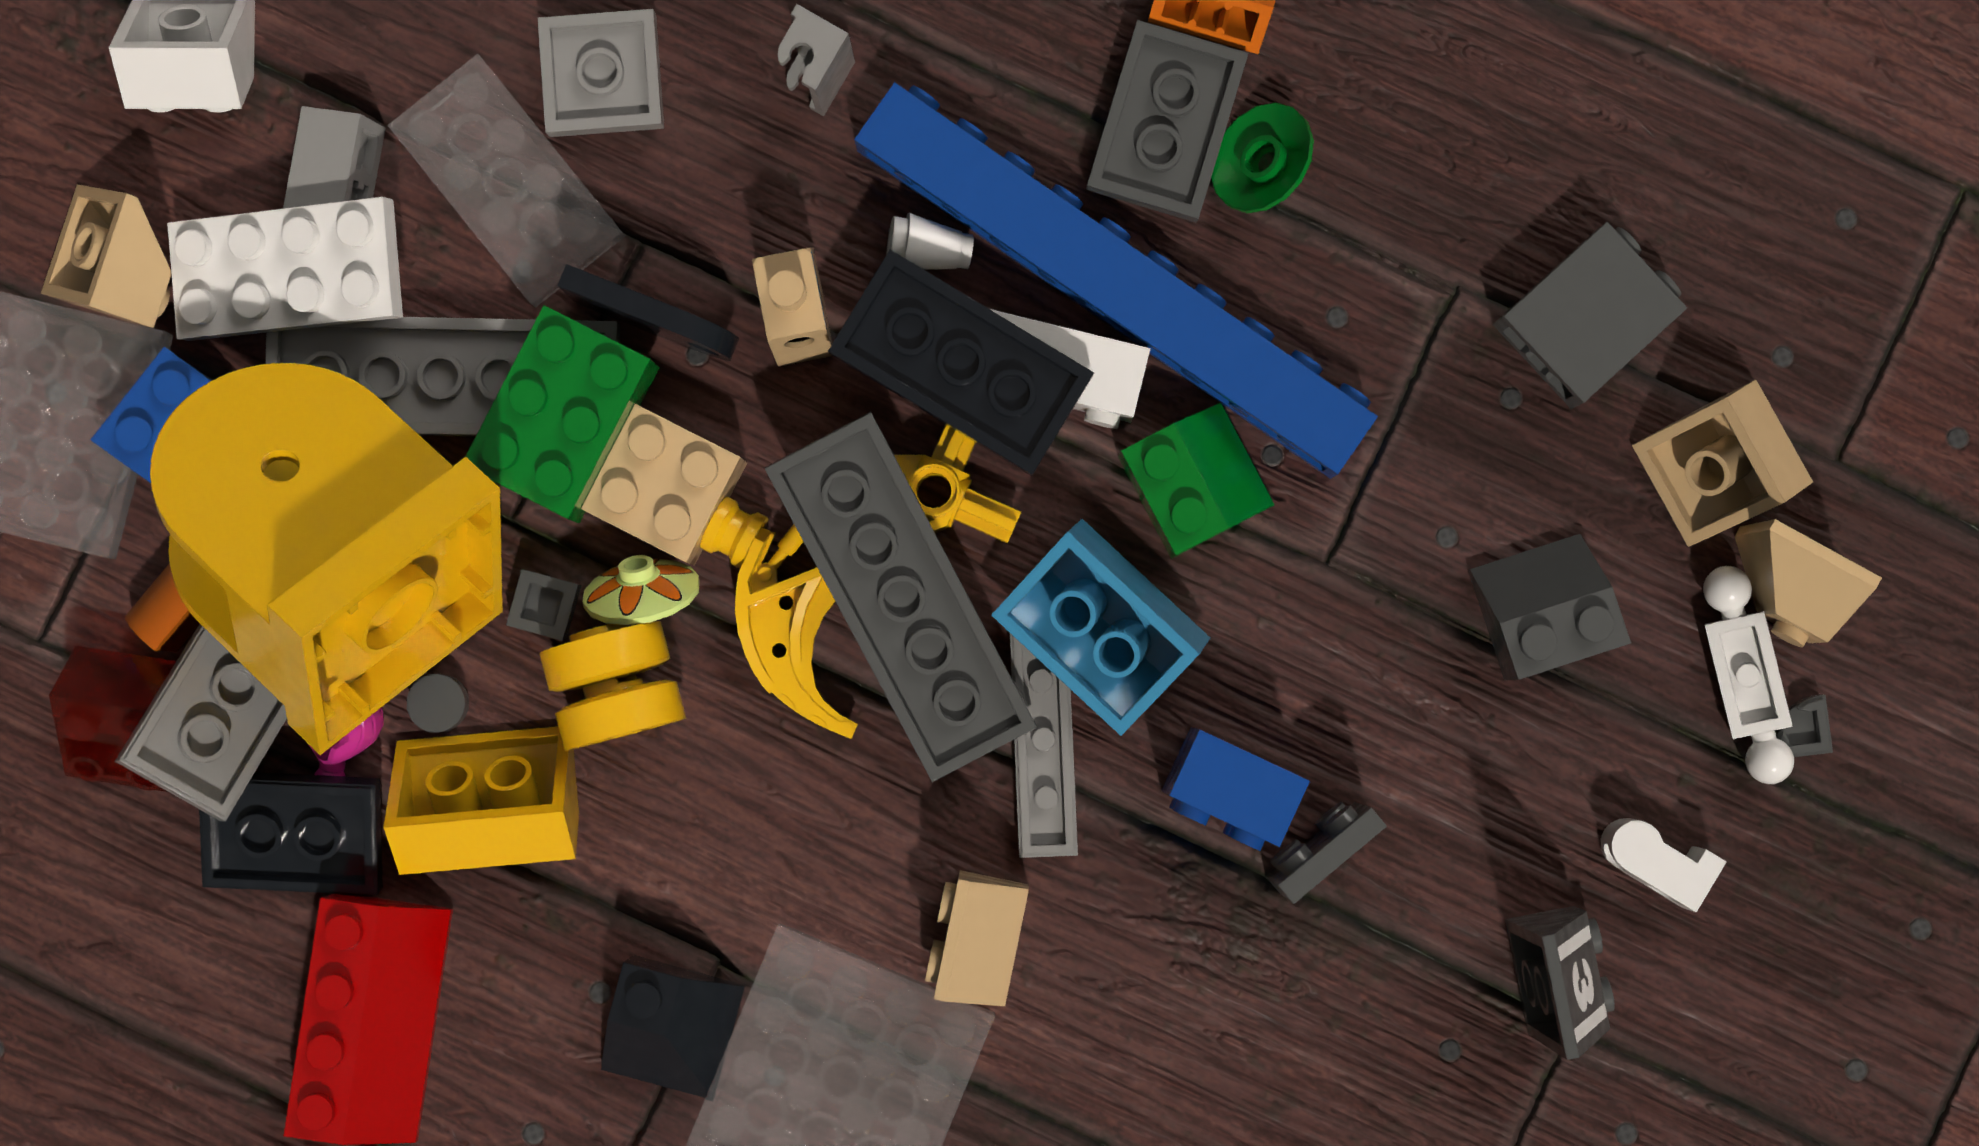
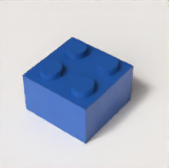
M1190 727L1161 791L1173 797L1169 806L1173 811L1205 826L1210 815L1226 822L1222 833L1261 851L1265 841L1280 847L1310 781L1209 733Z

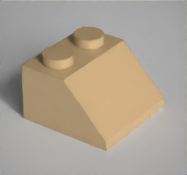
M1757 380L1708 403L1632 445L1688 547L1785 503L1813 483Z

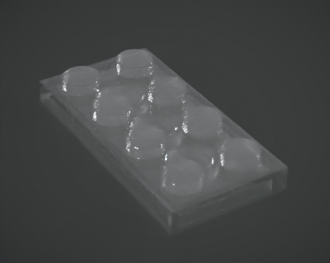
M476 54L387 125L535 308L560 289L557 285L566 264L583 270L625 237L479 54Z

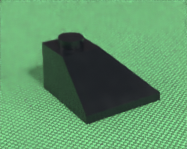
M631 956L623 962L609 1013L601 1070L714 1100L746 985L644 957Z

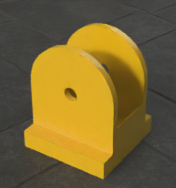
M271 363L242 368L220 376L198 388L172 412L159 432L151 457V488L159 516L170 533L169 562L178 594L193 617L285 706L288 725L319 755L323 754L503 612L500 487L467 457H464L454 466L451 465L381 399L355 380L338 372L307 364Z

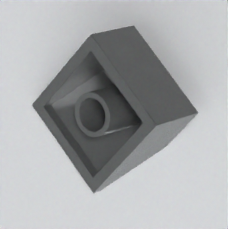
M1581 534L1468 570L1504 680H1520L1631 644L1613 587Z

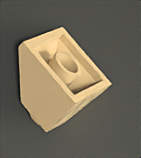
M77 184L41 294L118 319L154 328L157 317L162 315L169 302L170 289L168 283L171 277V270L138 197L128 193Z
M1776 519L1740 526L1735 535L1745 573L1751 582L1752 597L1757 612L1765 611L1766 619L1774 624L1771 629L1774 635L1798 647H1804L1806 642H1829L1875 591L1882 577Z

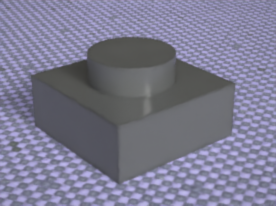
M522 569L506 626L566 641L582 585Z

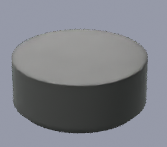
M431 674L420 678L413 684L407 696V711L411 720L419 728L428 732H446L454 729L465 719L469 709V697L465 687L459 680L446 674Z

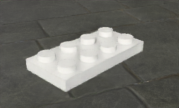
M376 197L167 223L176 334L179 340L193 341L403 317L393 199Z

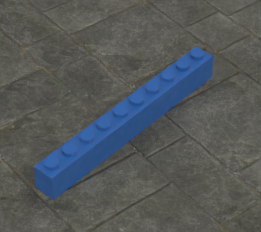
M893 83L855 137L854 141L857 152L1136 345L1150 348V355L1330 479L1339 474L1378 418L1376 414L1367 409L1371 401L1365 395L1345 383H1342L1337 388L1319 376L1323 368L1304 353L1294 350L1289 355L1271 343L1275 335L1258 321L1246 317L1241 322L1224 310L1227 302L1212 289L1203 284H1198L1195 289L1176 277L1179 269L1161 254L1150 250L1148 255L1145 256L1128 244L1131 236L1115 222L1103 217L1098 223L1080 211L1083 206L1082 201L1064 187L1055 184L1050 190L1035 180L1032 176L1036 171L1029 163L1010 151H1007L1004 157L985 145L988 137L970 122L959 118L957 123L954 124L937 112L940 104L924 90L912 85L907 91L897 83Z

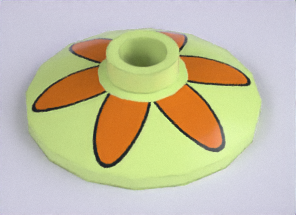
M635 555L622 560L618 566L594 578L585 588L582 602L584 609L590 617L606 624L634 625L650 623L671 616L690 605L699 593V575L691 566L676 560L652 559L646 555Z

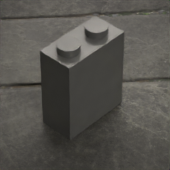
M1608 222L1587 237L1492 324L1570 409L1585 403L1687 309L1686 305L1679 299L1681 291L1677 284L1663 271L1656 270L1654 272L1639 256L1641 248L1637 241L1626 230L1620 227L1614 229Z

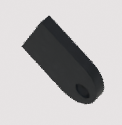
M568 264L565 265L557 285L576 304L718 359L731 361L739 341L738 336L710 321Z

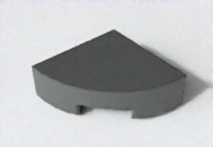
M1826 694L1809 696L1791 705L1789 712L1793 727L1775 730L1776 737L1784 741L1791 748L1794 757L1833 753Z

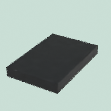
M255 772L226 821H219L199 809L202 887L378 895L383 888L380 778Z

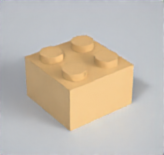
M634 404L581 509L695 566L703 550L700 548V543L704 532L724 497L730 498L747 462L736 454Z

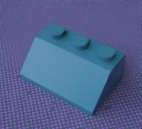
M1083 519L1076 523L1057 542L991 615L1120 736L1194 661L1210 640V637Z

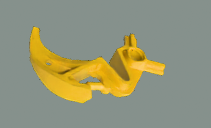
M945 425L931 457L927 455H894L935 533L949 527L951 528L956 520L1008 543L1022 511L969 488L972 480L969 479L970 475L963 472L976 442ZM928 477H942L951 486L950 498L941 507H927L919 500V486ZM793 524L777 544L779 549L768 563H763L775 533L761 528L748 550L737 578L735 616L738 635L745 656L753 673L769 694L773 693L785 705L815 724L852 739L858 724L839 714L822 698L816 688L812 667L815 636L824 616L833 606L835 600L817 567L778 582L777 569L788 555L793 556L803 543V540ZM784 596H790L793 600V606L789 610H784L780 606V599ZM778 643L786 647V654L780 658L773 654V647Z

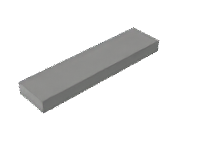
M1010 633L1012 680L1037 728L1014 739L1019 858L1077 856L1071 689Z

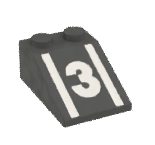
M1575 906L1505 919L1528 1035L1566 1060L1579 1058L1610 1030L1607 1012L1614 1011L1615 1009L1610 982L1606 976L1600 977L1595 954L1602 953L1603 951L1602 937L1595 918L1588 919L1587 911Z

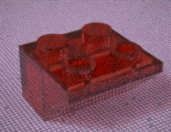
M75 646L49 694L65 776L80 778L85 781H100L132 786L149 791L168 792L115 762L176 661Z

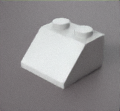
M132 0L109 46L125 109H148L159 113L174 109H206L215 113L242 109L254 79L255 0Z

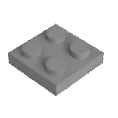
M654 9L538 17L545 132L549 137L664 129L657 17Z

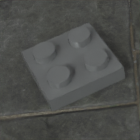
M1340 802L1333 806L1316 821L1315 825L1320 830L1306 843L1301 844L1297 839L1292 841L1270 860L1275 869L1267 874L1266 878L1283 897L1295 904L1387 827L1372 807L1356 802L1347 806Z

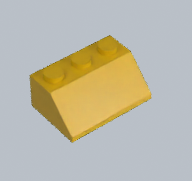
M558 726L400 740L396 742L383 828L399 875L576 859L579 807L574 749L564 750Z

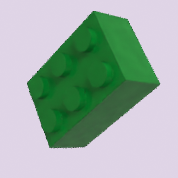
M543 305L465 457L493 482L568 520L580 523L586 512L581 509L634 404L641 405L660 367L650 358Z

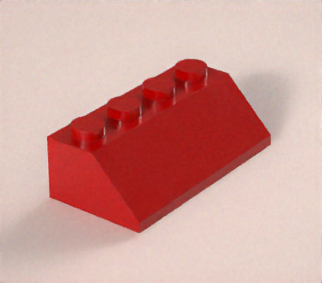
M334 893L320 898L284 1137L339 1145L416 1143L418 1141L453 915L452 908L356 894Z

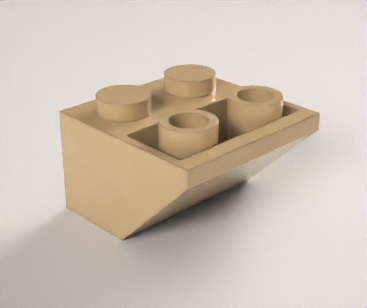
M961 870L957 884L945 882L937 922L949 924L946 941H933L925 978L926 982L937 984L934 995L935 1000L1005 1006L1029 892L1028 884Z

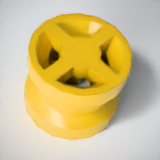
M726 496L714 512L701 539L700 548L708 553L719 551L729 556L732 565L741 568L754 538L758 535L761 528H766L768 517L759 512L750 515L739 509L737 501Z

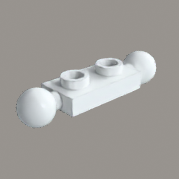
M1722 566L1710 572L1703 585V593L1707 603L1715 610L1721 612L1722 620L1705 624V629L1732 739L1746 736L1752 737L1753 744L1747 750L1745 757L1748 772L1761 783L1776 784L1785 780L1791 774L1794 767V755L1791 748L1784 741L1778 739L1775 730L1793 727L1765 611L1746 615L1744 606L1748 603L1752 593L1750 579L1739 568Z

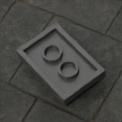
M1137 20L1086 190L1197 223L1249 53Z

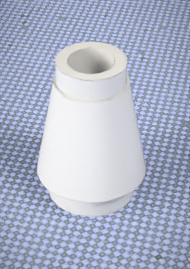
M908 213L906 218L893 216L888 235L886 255L891 249L924 270L968 269L972 257L974 237L972 234L962 233V231Z

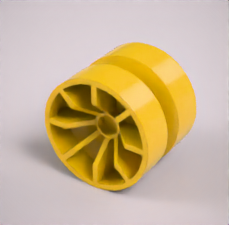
M661 621L629 627L628 625L617 624L595 627L569 636L570 642L539 653L549 691L563 692L583 689L585 699L567 705L555 713L565 751L686 719L677 681L662 680L643 683L642 678L637 679L636 677L637 674L661 666L671 659Z

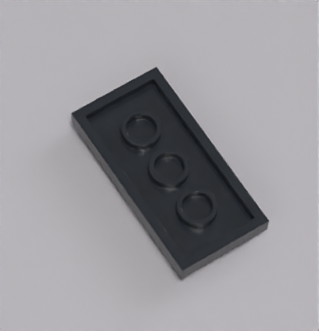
M891 249L828 350L829 354L1030 476H1033L1094 376L1093 371Z

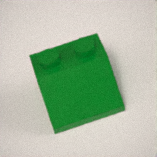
M1221 403L1163 428L1121 450L1118 455L1119 461L1171 559L1275 505Z

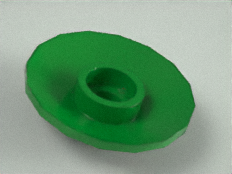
M1276 102L1256 106L1239 116L1224 133L1211 176L1215 193L1228 207L1244 213L1266 211L1286 200L1300 185L1312 161L1314 138L1309 122L1294 107Z

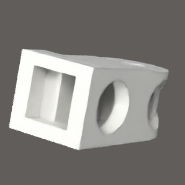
M1623 818L1611 822L1604 829L1601 837V851L1605 859L1613 866L1681 908L1693 912L1698 911L1727 862L1707 849L1692 846L1685 856L1665 844L1659 831L1651 824L1631 818Z

